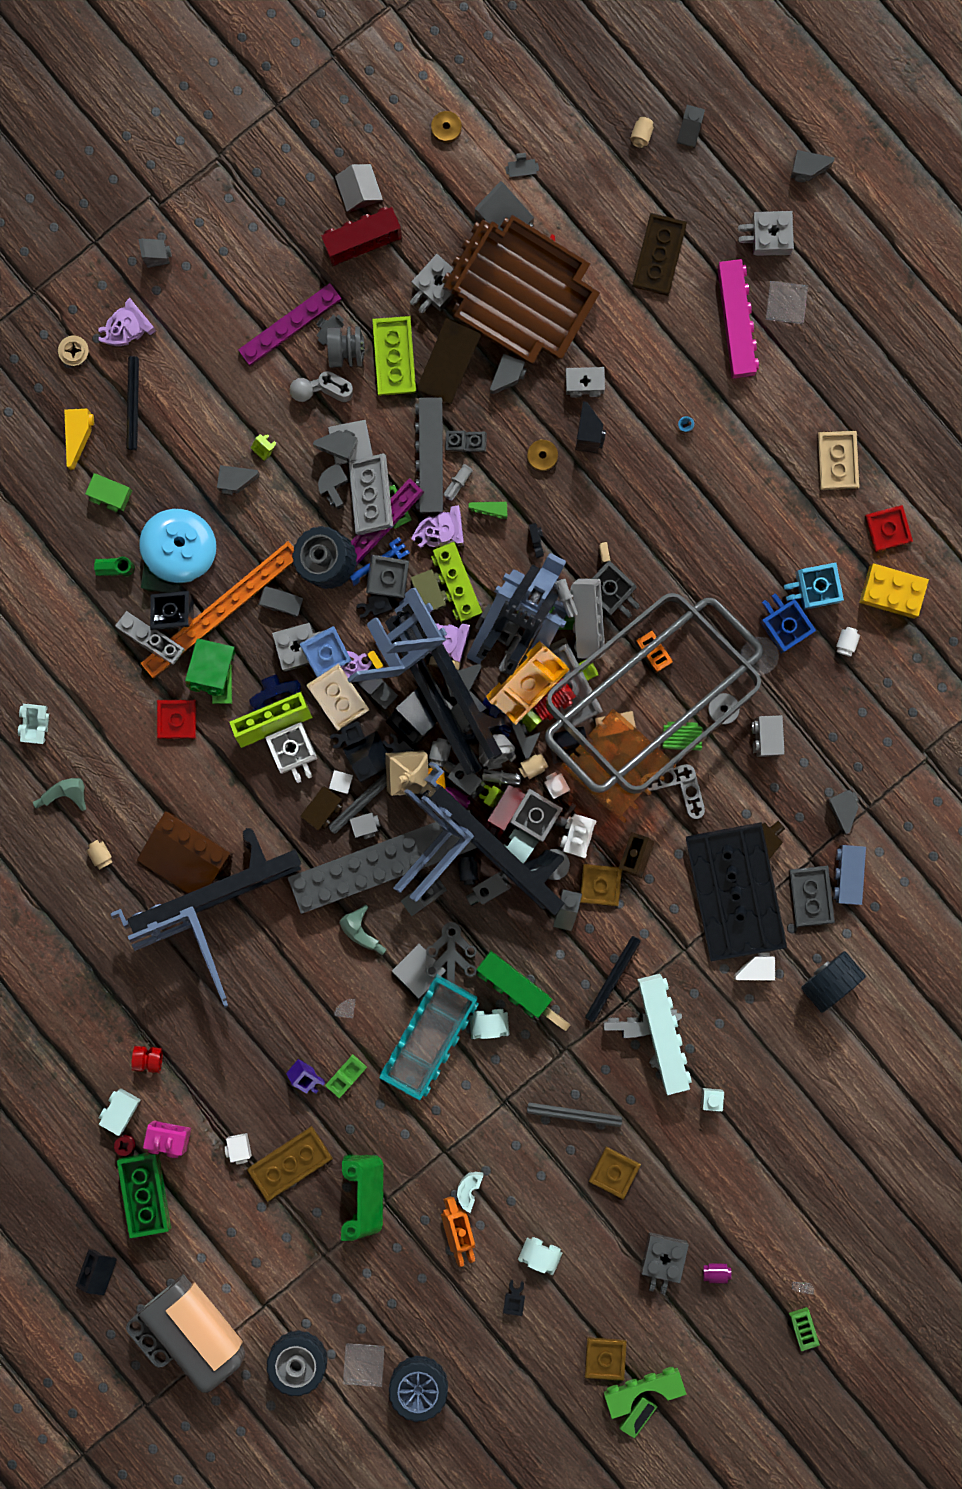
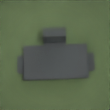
M526 153L516 154L517 161L508 162V166L505 167L506 174H509L510 177L537 174L536 171H539V165L535 163V159L526 160Z
M334 314L328 321L322 317L316 324L319 328H322L316 335L319 337L318 341L322 345H328L327 328H342L344 326V323H342L344 319L340 315L336 317Z

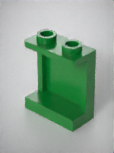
M197 639L185 679L186 687L195 692L200 690L206 691L212 696L224 695V687L231 661L234 660L235 648L229 645Z

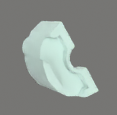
M32 704L20 706L19 717H23V725L18 727V736H21L20 742L38 744L45 742L44 736L45 732L48 731L49 714L46 713L47 706Z
M515 828L509 836L511 842L508 846L505 844L504 846L524 864L539 840L520 828L519 830Z
M494 1009L492 1014H484V1011H475L473 1015H469L471 1039L497 1038L510 1035L508 1012H504L503 1009Z
M482 1172L466 1174L458 1185L457 1197L459 1203L469 1213L475 1201V1197L471 1192L474 1189H479L483 1178Z
M532 1237V1239L527 1238L518 1260L528 1264V1267L534 1270L554 1275L562 1256L561 1249L554 1245L549 1247L543 1246V1241Z

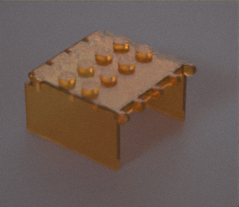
M614 709L602 720L607 727L604 729L598 724L588 735L593 740L592 743L588 742L617 772L651 743ZM581 745L575 749L581 755L579 758L574 753L570 755L571 759L594 783L602 785L611 778ZM656 748L623 778L631 785L641 786L671 760L661 750ZM565 763L559 767L614 818H619L623 823L627 820L622 814L629 806H632L635 810L639 808L634 801L641 793H629L618 783L605 792H593ZM661 776L659 779L663 782L665 778ZM648 789L644 791L649 796L652 794Z

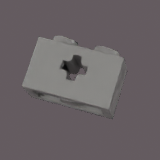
M604 367L566 368V395L577 398L582 397V394H589L590 397H599L601 394H604ZM584 379H586L588 383L586 387L582 383Z

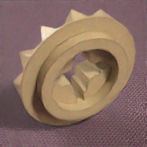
M79 336L64 338L58 347L60 359L66 365L71 366L82 365L87 359L89 352L87 343ZM73 344L75 345V348L77 350H80L79 352L75 353L74 357L71 353L66 352L73 349Z

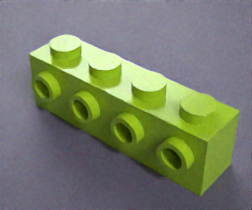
M455 542L433 550L434 555L431 558L434 566H439L441 571L438 574L441 584H446L448 591L445 593L448 601H453L455 609H452L455 619H460L461 623L481 616L482 610Z
M299 692L229 723L237 742L242 748L295 724L312 718V715L302 693Z

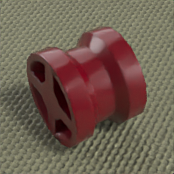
M129 1135L119 1137L114 1143L115 1152L120 1156L129 1155L136 1146L134 1138Z

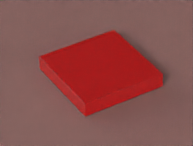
M903 505L865 515L875 552L913 542Z
M157 700V739L196 738V700Z

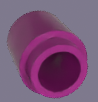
M448 786L446 788V791L465 809L470 803L468 794L455 787L451 788Z
M718 1263L703 1265V1280L708 1281V1283L727 1284L728 1280H731V1268H728L727 1264Z

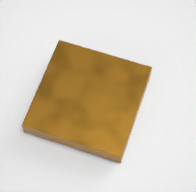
M583 864L582 897L580 902L618 906L622 873L619 867Z
M606 1146L589 1182L624 1199L641 1164Z
M587 1337L585 1378L624 1381L627 1341Z

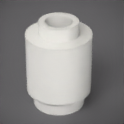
M847 627L846 630L842 629L836 646L838 648L837 653L849 657L852 656V653H855L860 635L857 634L858 630Z

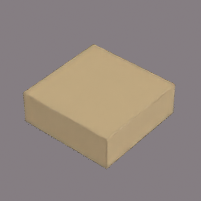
M607 542L600 543L601 563L606 564L610 561Z

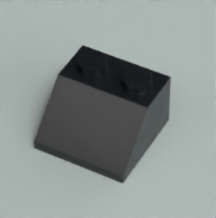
M189 591L151 594V630L190 626L194 619V602Z

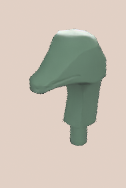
M70 778L59 781L44 792L40 799L33 802L34 807L37 809L43 805L47 806L56 798L66 796L73 800L81 811L86 810L83 780L81 778Z
M366 904L358 910L346 914L340 920L339 924L343 932L352 941L369 950L374 949L381 955L385 953L386 948L378 943L379 940L367 935L361 927L363 916L368 909Z

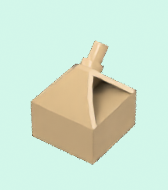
M423 750L385 753L387 792L391 796L405 795L404 791L408 789L414 794H418L427 784L424 779L428 776V754Z

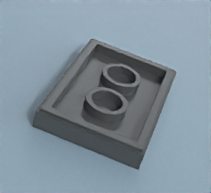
M828 866L790 869L795 927L835 923Z

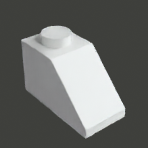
M768 952L758 953V956H753L734 975V979L775 980V957L770 956Z

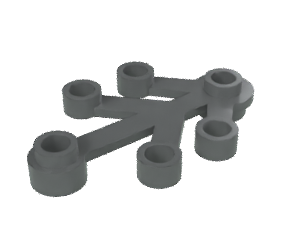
M454 922L446 923L442 928V936L426 949L429 957H435L438 954V949L447 942V950L432 965L427 966L426 973L430 977L436 976L438 969L447 961V980L455 984V961L464 969L467 976L472 977L476 974L475 966L470 965L455 950V942L465 950L464 952L468 957H474L477 953L476 948L469 945L460 936L461 929ZM451 928L455 930V934L452 936L448 934V930ZM435 948V954L430 955L429 949ZM469 948L474 949V953L472 955H469L467 953V950ZM430 967L435 968L434 974H429L428 970ZM469 967L474 969L472 974L467 973ZM443 986V993L447 997L453 998L458 994L456 992L448 993V988Z

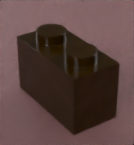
M323 785L300 817L317 830H321V828L325 830L332 821L329 819L333 813L337 814L343 807L341 804L343 800Z
M631 832L619 869L624 873L642 878L654 841L649 837Z

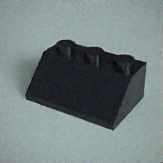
M583 401L575 450L598 454L599 448H603L606 430H602V421L588 402Z

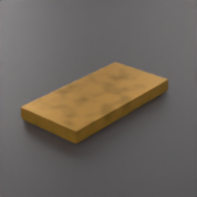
M311 1126L248 1167L247 1171L268 1202L331 1161L333 1157L313 1126Z

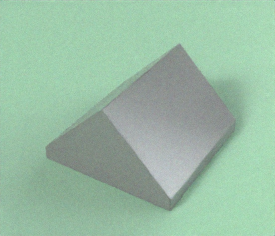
M352 164L335 176L347 213L383 201L371 164Z

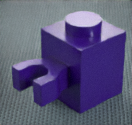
M299 1059L286 1073L291 1084L306 1094L310 1089L317 1094L318 1089L315 1085L317 1083L325 1084L324 1079L316 1075L313 1067Z

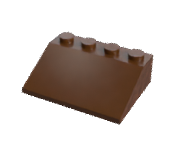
M165 811L137 861L185 892L191 893L214 883L233 853L175 815Z

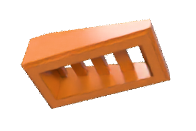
M653 631L636 640L641 650L646 647L643 645V642L650 638L653 640L656 638ZM662 644L646 656L656 673L673 663ZM660 650V655L655 658L651 657V655ZM664 657L665 661L661 662L658 665L655 663L657 660Z

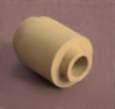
M640 117L636 121L630 137L634 146L642 148L648 145L654 128L651 119Z
M535 754L521 762V767L518 769L524 778L528 777L530 780L544 772L548 764L542 754Z
M96 840L88 845L89 849L86 852L94 866H97L99 870L112 863V856L103 841L99 843Z

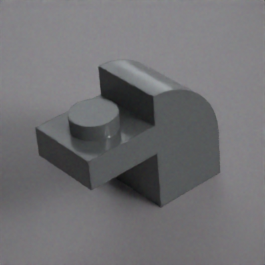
M337 463L321 474L318 487L322 497L329 494L327 499L332 507L336 506L337 510L344 507L336 489L349 482L341 466Z

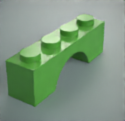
M668 1367L662 1370L663 1373L656 1375L655 1373L645 1375L644 1379L638 1381L632 1379L625 1382L626 1385L608 1387L604 1395L612 1419L631 1413L634 1399L645 1391H656L662 1394L668 1401L687 1395L678 1368Z

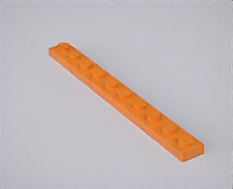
M289 541L194 618L189 627L182 628L170 638L185 649L181 656L195 645L197 639H202L293 564L292 553L294 547ZM153 653L141 662L152 678H155L171 665Z

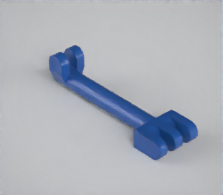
M398 537L388 544L391 550L381 556L389 558L396 556L397 559H403L410 552L409 550L403 553L400 552L406 546L404 543L398 547L396 546V544L402 541ZM370 563L350 576L353 586L360 582L359 578L369 573Z

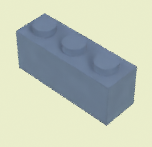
M840 845V849L836 850V860H839L838 868H835L837 887H834L833 898L836 899V903L862 905L866 847Z

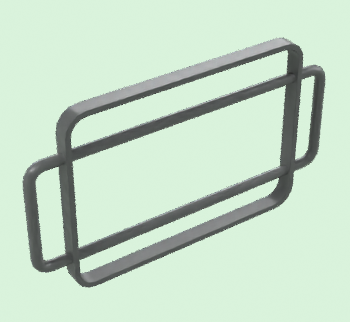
M666 594L550 690L546 706L557 721L546 731V743L593 792H605L618 783L629 793H641L756 694L761 685V678L752 666L762 657V645L718 600L710 597L704 598L692 606L679 594ZM669 601L676 602L686 611L683 616L565 715L553 705L551 698L554 694L662 604ZM707 605L713 606L755 648V654L746 661L699 613L701 609ZM693 618L740 667L617 772L569 720L688 620ZM744 672L753 679L755 687L751 692L641 786H634L623 778ZM562 726L611 776L604 784L598 785L594 783L554 741L553 734Z

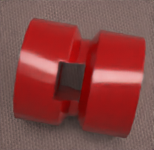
M134 1046L131 1064L132 1071L143 1072L147 1069L151 1073H160L163 1049L151 1047L147 1050L146 1046Z

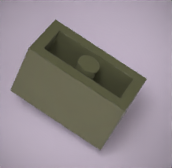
M431 569L410 577L414 588L417 589L424 604L430 603L434 610L430 613L446 607L445 602L448 601L444 590L440 591L438 584L441 581L438 573H433Z

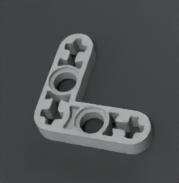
M686 764L670 768L667 772L673 776L671 783H665L661 776L659 778L661 786H658L657 782L651 785L652 788L648 787L645 790L653 791L680 784L688 816L693 819H699L704 815L705 808L695 770L691 765ZM683 768H686L688 771L691 770L688 779L685 776L678 777L680 781H676L677 778L674 770L677 769V773L683 772ZM657 772L644 775L640 780V785L644 784L646 777L651 778ZM692 786L696 789L694 797L686 795L687 787ZM699 798V802H695L696 807L701 808V811L698 812V816H696L695 813H691V809H693V804H688L687 800H695Z

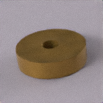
M451 111L438 113L431 123L433 136L442 143L455 141L460 136L462 130L460 118ZM447 124L450 128L444 129L443 126Z
M548 440L535 441L528 449V462L535 470H550L558 459L557 448ZM542 452L546 454V457L543 459L539 457V454Z

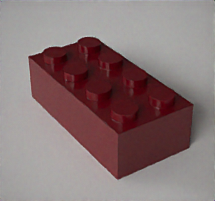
M383 207L373 215L366 214L361 216L360 220L352 223V221H349L336 230L334 228L326 230L321 237L332 267L402 239L401 227L393 207Z

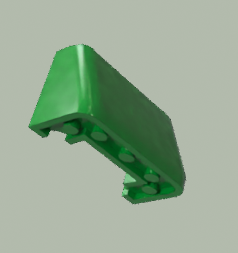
M345 1155L342 1160V1174L344 1178L350 1181H358L357 1214L353 1215L352 1220L343 1224L341 1241L357 1240L377 1234L382 1229L384 1165L379 1156Z

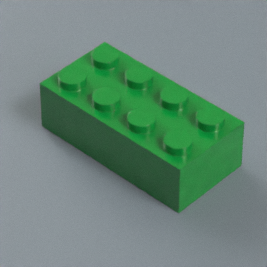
M491 950L476 968L478 971L477 975L482 980L487 982L489 979L494 983L493 988L500 994L503 992L508 994V1000L516 1006L518 1004L522 1005L524 1012L531 1018L534 1016L539 1018L552 1001L548 994Z
M144 1153L118 1159L117 1165L129 1238L168 1232L171 1229V1222L159 1154Z

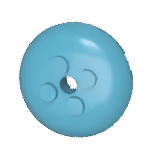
M169 509L157 513L145 524L140 535L139 549L142 560H144L154 575L168 582L186 583L204 575L211 567L216 555V539L211 527L199 515L184 509ZM180 540L183 546L177 547L174 542Z

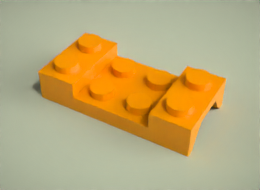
M540 641L526 654L528 658L515 670L513 675H510L503 684L498 683L486 695L488 701L503 711L515 725L570 670L560 658Z

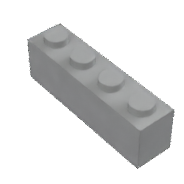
M577 579L570 588L571 594L574 595L573 602L578 612V615L574 616L575 622L573 624V632L576 633L574 649L577 652V658L588 659L605 645L600 579Z

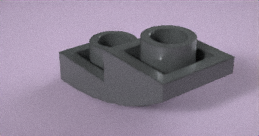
M446 431L447 451L486 452L487 433L485 431Z
M264 587L258 605L297 617L303 598L277 589Z

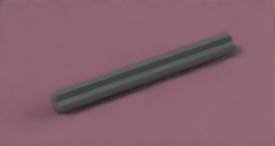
M386 772L328 826L332 833H337L387 786Z
M528 1103L527 1113L616 1127H621L622 1117L617 1115L536 1103Z

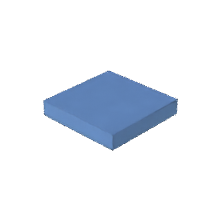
M334 626L300 643L317 678L337 664L341 667L352 661Z

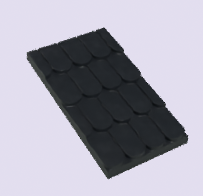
M762 822L686 836V844L711 962L787 948Z

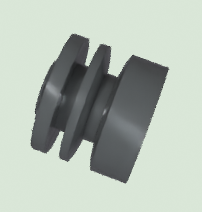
M348 326L346 335H342L341 327H328L329 367H343V362L346 358H348L350 367H353V358L357 360V367H362L365 345L361 327L355 326V335H352L351 326Z

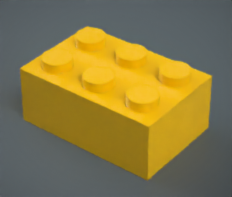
M873 563L869 566L859 603L915 619L919 616L929 579Z

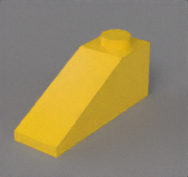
M88 409L64 410L67 467L70 470L75 469L90 436L91 426L94 425V415Z

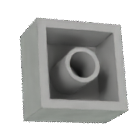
M759 716L755 718V721L752 722V734H755L756 738L753 741V753H756V757L784 755L783 716Z
M529 789L510 823L543 842L563 808Z

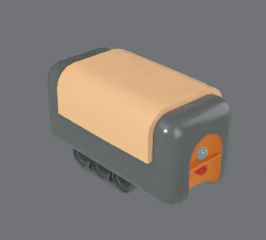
M184 1274L150 1300L130 1319L126 1326L128 1334L155 1366L163 1367L174 1359L195 1387L202 1393H208L215 1389L238 1370L245 1358V1350L241 1345L243 1342L197 1284L195 1282L191 1284ZM132 1322H139L141 1329H135ZM145 1337H151L154 1344H147ZM157 1353H164L166 1355V1359H159Z

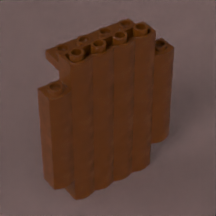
M511 215L509 219L505 217L500 225L502 231L498 229L499 225L493 221L490 223L485 220H481L480 223L476 222L470 231L473 233L471 239H466L461 247L464 251L460 257L457 255L451 264L454 267L452 272H447L442 280V283H444L442 288L461 299V302L457 301L452 309L454 312L452 317L482 333L481 335L529 364H533L541 349L559 360L562 359L600 294L599 291L581 281L590 263L514 215Z

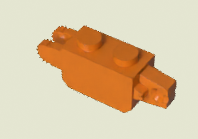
M454 1197L444 1198L446 1209L443 1210L441 1218L450 1251L454 1253L458 1267L464 1266L462 1252H466L469 1263L475 1262L473 1248H475L474 1238L465 1210H462L460 1205H456Z

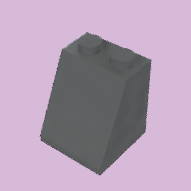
M502 181L475 207V220L478 223L481 220H485L488 223L493 221L499 225L498 229L501 231L500 225L505 217L509 219L511 215L534 227L533 215Z

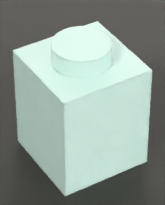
M702 1088L701 1108L710 1111H723L724 1091L721 1089Z

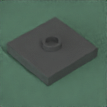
M371 555L366 593L404 599L409 561Z

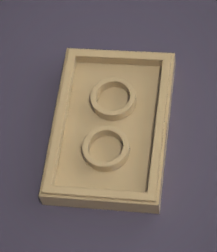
M857 431L818 432L820 490L858 489Z
M339 664L307 684L308 689L337 731L369 711V708L353 684L348 682V677Z

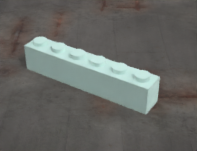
M660 974L637 979L664 1090L667 1095L690 1090L689 1083H692L689 1071L686 1072L684 1067L687 1064L685 1054L680 1051L679 1046H682L680 1034H676L675 1027H678L675 1015L672 1016L670 1010L673 1008L671 997H667L666 990L669 989L666 978L663 979Z

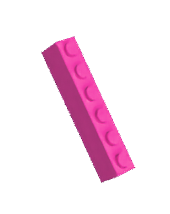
M742 259L719 262L717 270L732 378L755 376L756 370H759V361L754 355L757 346L756 340H752L754 323L750 321L749 314L752 313L751 303L747 302L749 286L748 283L745 284L744 277L747 276L746 265L742 264Z

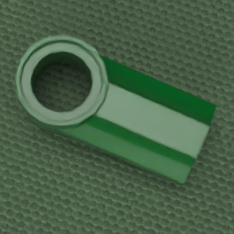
M126 557L95 559L94 570L96 576H130L135 570V565ZM128 562L127 570L121 571V564Z

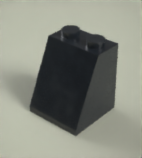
M420 687L398 705L386 721L412 749L439 723ZM444 697L445 701L447 702L451 710L453 706L450 704V701L446 697Z

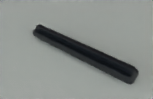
M137 356L128 357L126 448L128 450H137L139 358Z
M635 936L630 938L587 1012L585 1018L590 1022H595L638 948L641 940Z

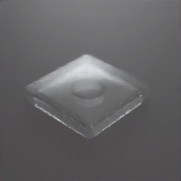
M770 281L765 320L803 324L808 285Z
M346 1343L343 1384L382 1387L385 1346Z

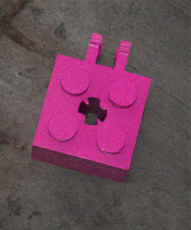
M152 1121L148 1124L143 1148L148 1149V1152L152 1154L164 1152L167 1153L168 1157L178 1158L179 1155L182 1156L187 1151L191 1128Z

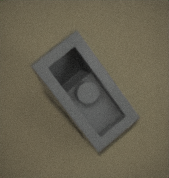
M691 105L686 106L677 143L695 148L705 109Z
M382 679L358 682L385 710L398 697Z
M518 722L516 725L511 723L526 760L530 757L540 732L526 738L525 734L528 733L524 723L520 724Z

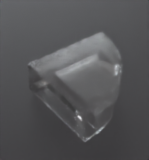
M348 999L339 1004L334 1016L353 1018L356 999Z
M792 1282V1290L814 1295V1287L811 1283Z

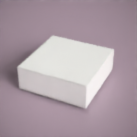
M334 770L329 789L348 794L353 775Z

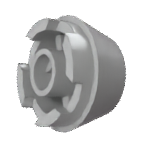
M503 734L493 735L502 752V755L496 759H488L479 743V762L482 763L483 767L487 766L488 770L501 768V763L507 760L512 762L516 758L515 747Z

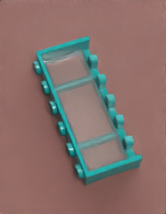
M436 974L381 1071L379 1078L418 1100H421L422 1096L426 1097L431 1089V1086H429L431 1080H436L441 1071L438 1069L440 1064H445L450 1056L448 1050L451 1046L455 1047L460 1038L457 1036L460 1029L464 1030L469 1022L467 1019L469 1013L475 1012L479 1004L476 1002L477 996Z

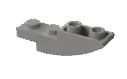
M127 611L115 625L118 630L132 638L134 642L172 665L175 664L185 650L158 630H151L150 626Z
M670 1009L672 1016L675 1015L677 1021L682 1018V1014L677 1013V1009ZM642 1013V1021H639L638 1017H628L627 1021H619V1018H608V1021H603L604 1030H623V1038L640 1037L650 1034L646 1013Z

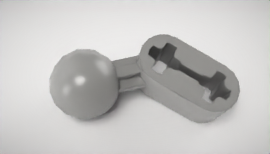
M329 371L321 373L319 379L313 381L297 378L291 383L289 388L291 397L299 402L307 401L311 398L313 392L320 390L341 402H348L353 396L351 383ZM328 380L331 381V383H327V385L324 384V382H327Z

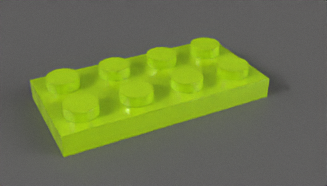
M411 317L372 319L378 396L416 393Z

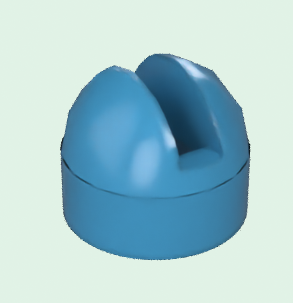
M688 416L682 417L678 422L680 430L684 432L691 431L694 428V420ZM691 422V425L683 427L684 424Z

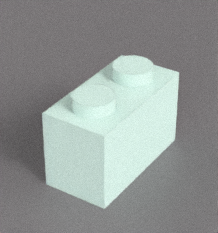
M123 1089L112 1093L108 1100L111 1104L108 1109L104 1108L99 1116V1119H101L99 1125L118 1136L123 1133L141 1101Z

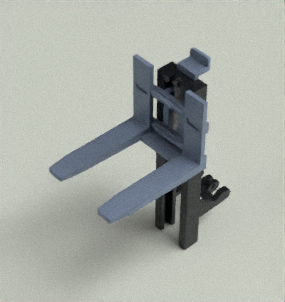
M246 828L243 831L245 847L251 850L249 869L162 905H155L145 912H138L128 918L127 921L121 909L110 914L112 919L120 917L125 929L131 927L133 934L128 936L130 943L151 934L152 937L132 944L134 951L191 928L224 1008L228 1007L227 999L196 914L301 871L300 865H302L296 849L266 861L257 837L251 828ZM183 921V924H180V925H178V926H176V927H173V928H171V929H168V930H166V931H164V932H160V930H162V929H165V928H167V927H170V926H172V925H174V924H177V923Z

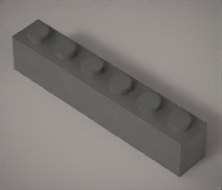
M419 398V403H415V413L419 415V422H416V434H419V441H416V453H419V460H416V472H420V479H416V484L424 491V494L416 501V510H420V515H439V513H443L442 398Z

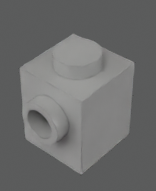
M373 813L350 819L355 838L361 836L364 839L374 837V832H378L377 827H380L378 816H374Z

